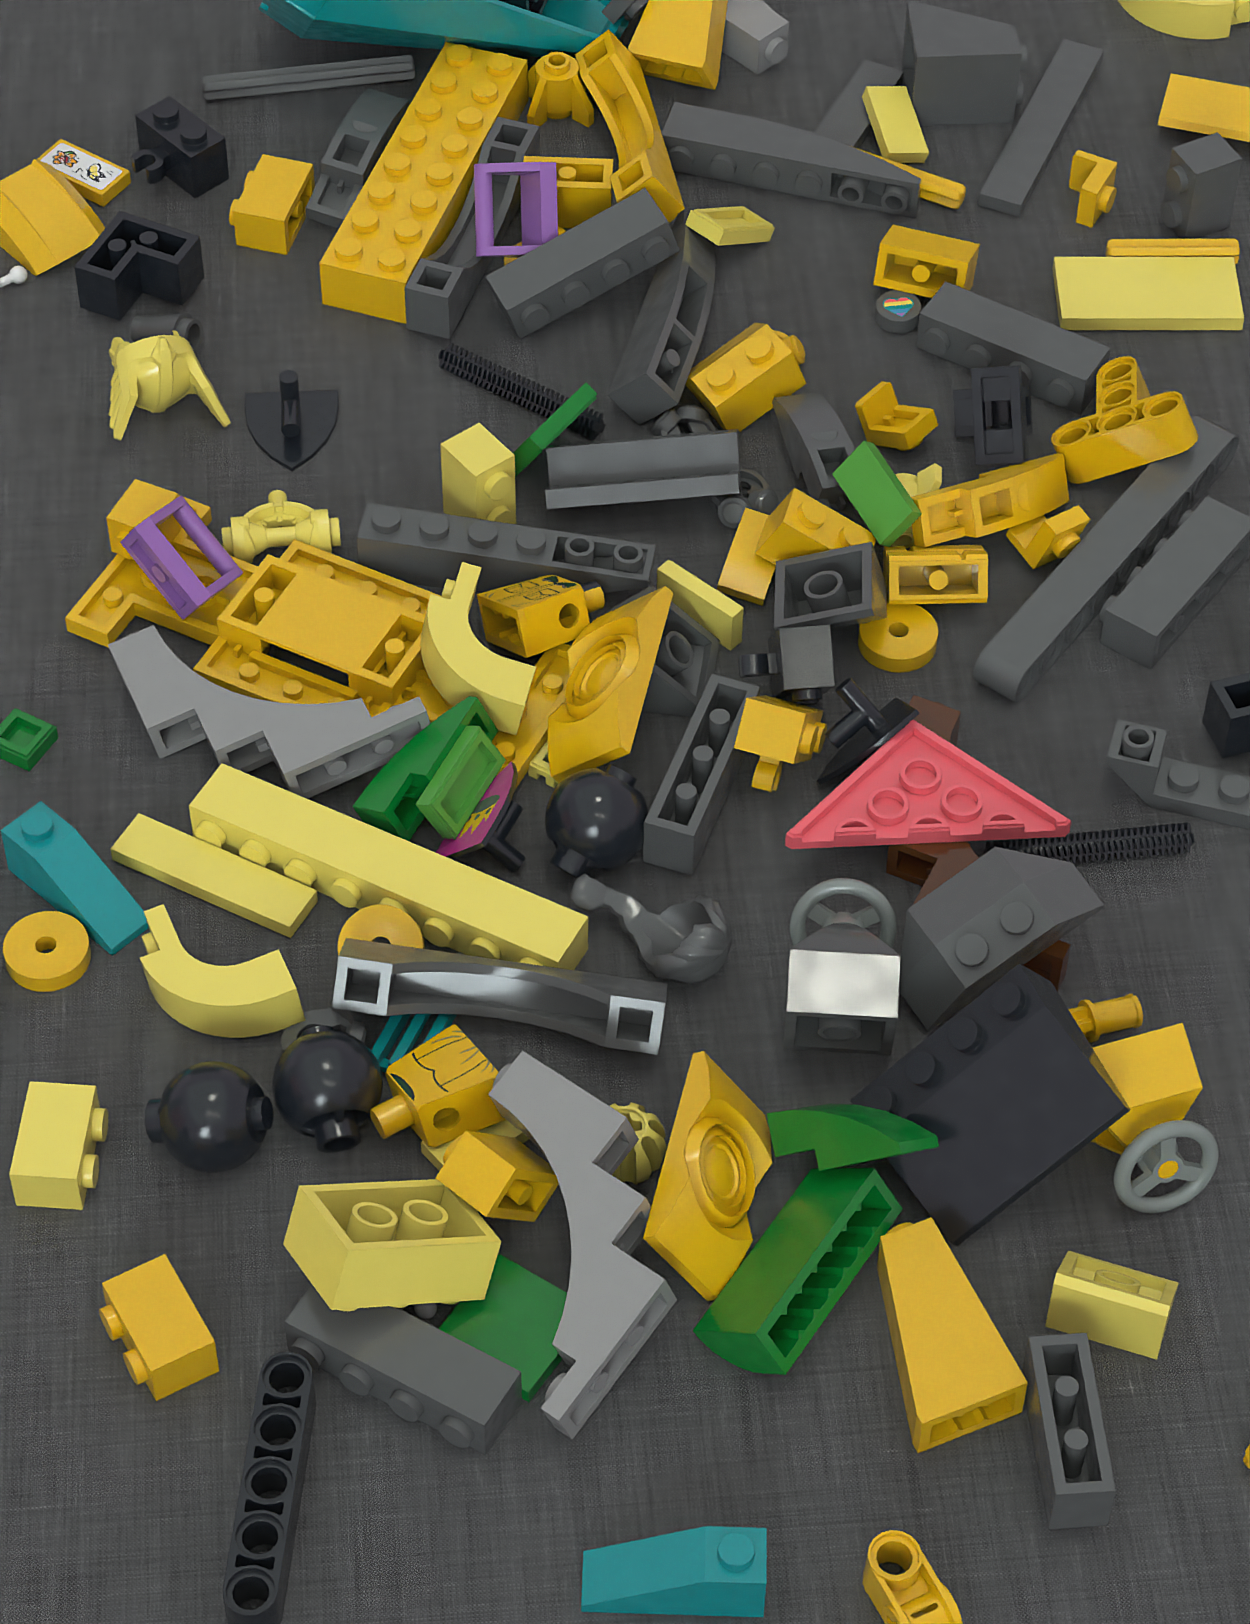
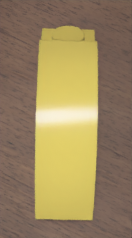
M1118 0L1120 5L1142 24L1162 33L1182 38L1229 37L1231 25L1250 21V0Z
M462 562L456 581L446 579L441 597L430 594L421 633L420 646L423 664L434 687L450 705L454 707L469 696L477 697L499 731L517 735L536 667L497 655L483 646L475 637L469 624L468 615L482 567Z
M164 904L143 911L150 932L141 935L148 955L140 957V961L155 1000L173 1019L195 1031L228 1038L260 1036L305 1021L297 988L279 949L241 964L229 966L207 964L195 959L183 948Z

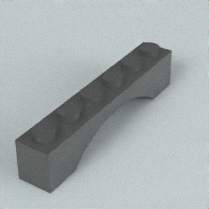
M497 117L482 145L478 164L523 162L524 156H540V126ZM492 175L494 246H499L521 204L520 176ZM474 178L462 211L449 236L434 254L419 260L405 286L406 326L409 330L450 339L493 258L476 257Z
M346 938L338 955L332 1008L383 1016L438 1013L499 1018L557 1030L583 1038L602 1047L658 1055L668 984Z

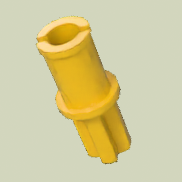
M1133 993L1096 1003L1084 999L1078 1003L1077 1007L1068 1009L1088 1042H1096L1102 1034L1132 1027L1139 1028L1143 1023L1142 1007L1136 995L1133 996Z

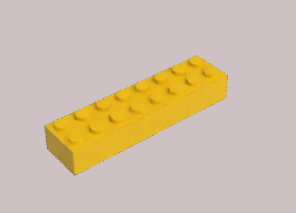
M449 42L444 44L319 263L322 304L406 324L405 286L419 260L434 254L452 231L462 211L474 178V164H478L482 145L497 117L518 121L528 102V60L503 53L476 49L463 44Z

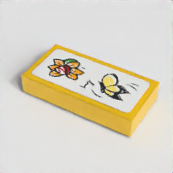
M63 139L58 140L36 159L53 166L82 197L103 207L131 183L129 170Z

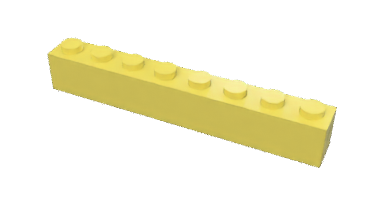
M221 763L189 805L193 837L311 887L322 894L334 898L335 901L345 907L362 909L378 904L397 907L409 914L420 927L423 937L436 946L449 947L470 956L575 970L588 950V916Z

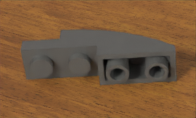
M370 88L361 94L340 124L321 161V175L306 206L307 219L340 228L410 105L409 100Z
M819 392L774 397L772 404L797 481L805 480L810 497L870 531L832 475L855 450L843 423L834 409Z

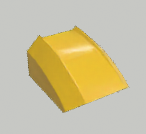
M34 159L30 165L0 180V247L34 276L87 249L105 229L101 220L79 192L50 164Z

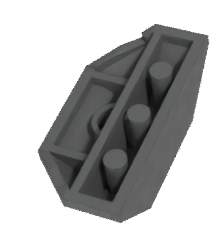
M994 847L907 909L900 958L899 992L929 1032L976 999L1019 963L1024 965L1102 910L1104 904L1072 862Z

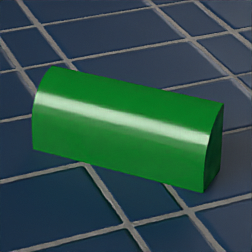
M811 1168L693 1329L695 1335L709 1349L729 1363L750 1372L787 1374L880 1242V1236L886 1234L903 1210L875 1168H833L819 1171V1168Z

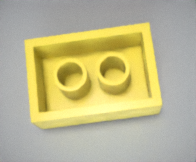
M437 1179L300 1185L283 1245L331 1310L354 1311L358 1308L390 1306L404 1308L413 1304H456L459 1301L484 1300L502 1241L475 1208Z

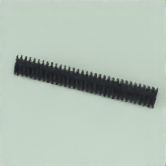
M453 343L445 350L441 349L438 358L441 359L439 365L441 369L536 412L547 419L569 399V397H566L564 400V395H561L559 398L560 393L557 392L555 394L554 390L550 392V388L545 390V386L540 388L539 383L535 386V381L526 380V377L521 378L520 374L516 376L515 372L511 374V370H508L506 373L507 369L505 367L503 369L500 365L497 367L496 363L492 365V361L487 363V359L482 361L483 357L480 356L478 358L477 354L473 356V352L468 350L463 352L464 349L462 347L460 349L458 345L454 347ZM587 407L567 428L590 439H596L599 432L603 433L606 426L602 420L604 414L600 413L598 416V411H595L593 414L594 409L591 408L589 410V407Z
M1184 822L1158 826H1141L1139 828H1121L1120 830L1110 829L1107 831L1102 830L1101 832L1090 831L1088 833L1082 832V834L1080 832L1070 833L1065 837L1012 839V841L1008 839L1005 841L999 840V842L997 840L987 841L984 854L994 847L1062 861L1065 858L1067 862H1069V858H1072L1073 864H1075L1076 857L1079 858V863H1082V856H1085V861L1088 863L1089 856H1091L1092 862H1095V855H1097L1100 862L1101 855L1103 854L1105 861H1107L1108 854H1110L1111 860H1114V853H1116L1117 859L1120 860V853H1123L1124 859H1126L1127 852H1129L1131 859L1133 858L1134 851L1137 858H1139V851H1142L1143 857H1145L1146 850H1148L1149 857H1151L1152 850H1155V854L1158 856V850L1161 849L1162 855H1164L1165 848L1168 850V855H1171V848H1174V853L1177 854V849L1180 847L1182 854L1185 846L1187 853H1190V846H1192V843L1195 844L1194 833L1191 831L1190 823Z

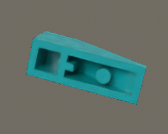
M42 801L0 830L8 870L56 910L71 915L80 921L86 929L88 936L112 956L149 928L144 910L74 827Z
M703 1526L583 1551L581 1612L764 1618L767 1584V1528Z

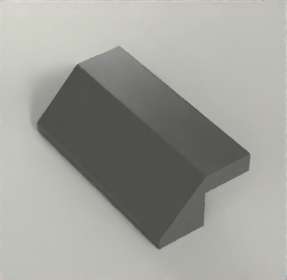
M739 429L554 444L546 448L549 487L545 490L547 509L738 494L741 491Z

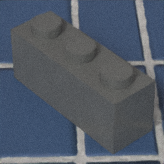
M1087 1333L1029 1336L1022 1373L1028 1382L1026 1401L1048 1529L1108 1526L1116 1487Z

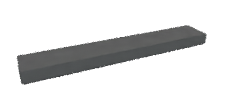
M1063 39L979 193L978 206L1020 217L1103 62L1104 49Z

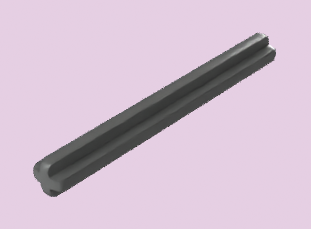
M407 54L212 74L203 77L202 86L205 100L216 101L400 82L415 78V63L412 55Z

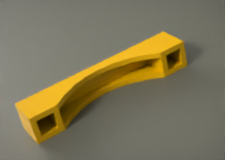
M608 29L575 54V57L579 64L581 78L599 107L617 148L619 170L610 176L616 201L619 203L646 188L670 223L685 207L640 62Z

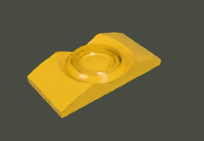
M666 586L597 617L582 630L567 650L570 675L565 687V702L548 716L550 775L558 783L577 771L597 768L630 754L673 597V592Z
M704 1051L692 1055L643 1239L706 1301H712L718 1297L737 1271L753 1241L747 1211L753 1201L755 1188L772 1164L770 1131L765 1114Z

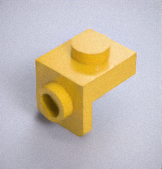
M1081 150L1076 151L1072 157L1069 187L1080 192L1076 223L1092 228L1102 212L1108 213L1111 210L1117 189L1114 187L1117 162Z
M881 381L855 404L866 440L877 446L896 448L900 451L913 449L919 446L923 438L939 425L934 409L899 405L890 382Z
M1077 505L1049 519L1042 515L1033 520L1010 527L1006 532V537L1032 569H1036L1057 558L1066 557L1081 541L1079 536L1091 519Z

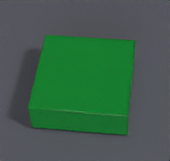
M14 708L0 724V759L30 772L59 738L57 726Z

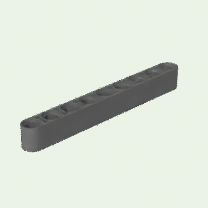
M1198 415L1193 416L1191 419L1199 436L1197 442L1185 452L1150 463L986 645L975 663L972 679L1016 703L1022 701L1101 612L1107 599L1113 594L1116 595L1127 582L1132 571L1145 562L1153 553L1158 542L1162 538L1167 537L1179 523L1183 514L1197 503L1226 470L1238 449L1239 435Z

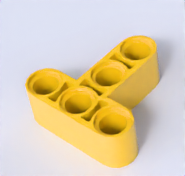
M1123 356L1108 361L1097 372L1096 414L1062 425L1052 434L1051 442L1056 453L1064 454L1068 481L1074 484H1081L1185 452L1197 442L1199 436L1182 394L1177 391H1168L1150 396L1136 359L1131 356Z

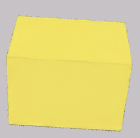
M1068 1251L1056 1272L1045 1327L1068 1334L1087 1333L1088 1340L1157 1360L1179 1283Z

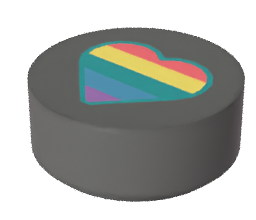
M898 290L886 292L876 302V323L882 329L891 333L912 331L919 325V315L922 308L921 302L911 293Z

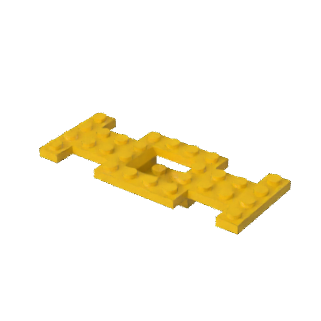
M184 497L204 524L208 526L212 521L211 507ZM182 528L171 545L202 584L208 587L219 579L221 575ZM295 539L280 558L267 554L259 566L231 556L243 571V574L184 620L180 618L134 559H127L117 554L65 617L68 632L108 647V644L113 643L135 615L211 645L210 648L195 665L193 671L216 685L256 699L279 703L319 704L362 698L371 717L387 711L394 705L403 704L416 697H420L427 711L430 723L453 707L434 687L428 677L421 656V633L430 594L440 595ZM270 643L347 673L349 687L266 655L270 650ZM564 643L545 651L535 664V673L517 735L498 730V733L492 740V743L506 759L498 774L511 761L516 765L518 773L516 788L528 772L529 764L534 756L548 741V716L565 702V687L570 675L567 655L570 645Z

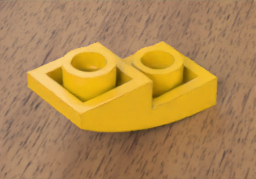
M745 508L716 590L763 606L776 565L755 554L765 521L769 515Z

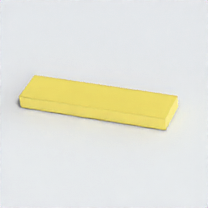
M140 813L137 814L110 848L113 861L289 938L294 935L318 902L317 890Z

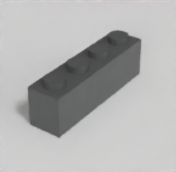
M644 188L485 277L500 308L519 339H522L644 270L662 262L680 250L668 220L647 189Z
M946 281L920 312L916 345L919 349L970 370L977 367L1021 365L1022 385L1030 386L1031 395L1080 415L1096 395V375L1102 365L1109 361L1111 349L1108 346Z
M1209 496L1194 511L1187 510L1181 517L1175 533L1169 539L1162 538L1156 545L1149 562L1144 567L1137 566L1129 576L1124 590L1118 596L1111 595L1103 605L1099 620L1103 622L1100 644L1151 670L1250 556V517Z
M711 674L644 821L643 862L693 875L747 751L735 749L734 745L746 698L760 696V686Z
M311 1285L284 1321L288 1352L302 1355L309 1361L312 1370L320 1368L336 1376L346 1388L358 1395L366 1396L370 1394L389 1404L390 1408L398 1416L407 1421L416 1422L419 1420L439 1430L440 1434L448 1442L459 1448H467L469 1446L486 1455L522 1402L521 1371L399 1308L383 1306L358 1308L354 1311L331 1310L315 1287Z

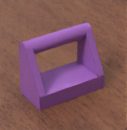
M556 162L474 164L476 257L519 258L558 236ZM492 175L520 176L522 246H494Z
M182 495L135 526L120 542L182 620L243 574V571ZM172 515L221 575L219 579L208 587L202 584L158 529V526Z

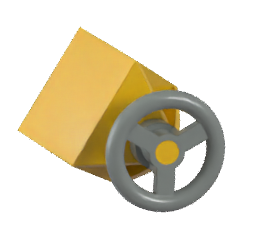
M1183 1023L1092 1047L1131 1109L1091 1141L1121 1155L1114 1172V1187L1119 1199L1127 1207L1142 1213H1162L1189 1202L1211 1180L1217 1167L1219 1150L1215 1137L1206 1127L1193 1121L1183 1120L1203 1088ZM1176 1137L1191 1138L1200 1145L1202 1152L1200 1163L1189 1162L1183 1159L1178 1152ZM1135 1164H1137L1143 1174L1131 1182V1174ZM1174 1179L1187 1181L1170 1193L1154 1197L1144 1196L1159 1183H1167Z

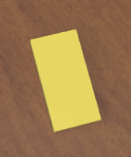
M1054 257L1052 270L1060 328L1065 330H1242L1244 313L1234 257Z

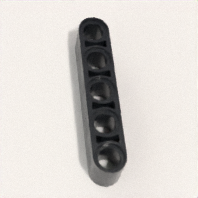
M280 1352L271 1356L263 1364L259 1374L223 1583V1600L228 1624H281L316 1410L312 1367L309 1361L298 1353ZM288 1386L298 1388L291 1393L278 1392L279 1389ZM276 1438L290 1439L288 1443L275 1446L268 1444ZM276 1490L282 1492L280 1496L273 1499L259 1497L267 1491ZM260 1544L274 1546L272 1550L266 1553L256 1554L250 1552L253 1547ZM250 1599L265 1601L257 1609L247 1610L240 1608L244 1602Z

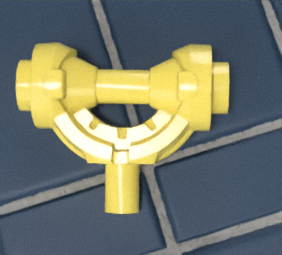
M281 490L270 492L268 503L250 510L244 516L230 517L231 527H222L223 548L230 556L248 563H252L254 557L267 548L289 546L294 539L331 554L332 547L341 546L338 517L329 518L328 509L314 510L307 505L287 501L286 493Z

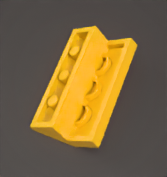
M1171 73L1158 125L1208 135L1218 132L1224 138L1250 142V87Z

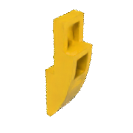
M1056 453L979 474V479L911 497L922 513L912 524L914 545L928 547L964 536L978 538L1033 520L1062 506L1070 500L1064 454Z

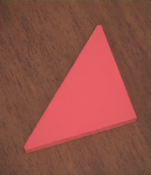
M913 719L786 833L785 846L790 849L1065 837L1070 832L1071 820Z

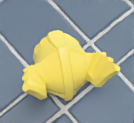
M172 330L173 335H158L133 343L124 341L121 337L113 338L111 348L109 349L114 373L111 379V404L108 415L111 416L109 428L113 429L114 439L122 440L134 406L152 413H161L188 394H197L224 428L231 424L190 343L185 338L179 336L177 331Z

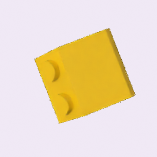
M753 323L691 368L685 385L723 430L739 429V432H741L774 408L772 404L774 397L790 396L807 383L792 351L769 325Z

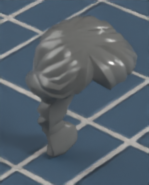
M586 874L581 875L574 882L570 894L573 903L578 908L588 912L599 908H609L618 917L621 930L630 936L635 947L638 949V959L646 964L648 970L653 972L656 978L674 979L688 984L701 983L717 974L725 964L733 943L731 922L721 908L720 901L713 900L712 897L708 898L706 895H698L694 900H684L682 903L671 905L658 913L653 909L643 907L641 901L630 893L606 887L598 880L590 878Z

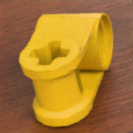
M889 1530L881 1532L873 1538L868 1547L862 1583L865 1592L879 1612L884 1624H963L953 1596L947 1587L940 1582L918 1542L911 1535L903 1531ZM885 1562H893L902 1566L906 1572L899 1575L889 1574L883 1571L879 1565Z

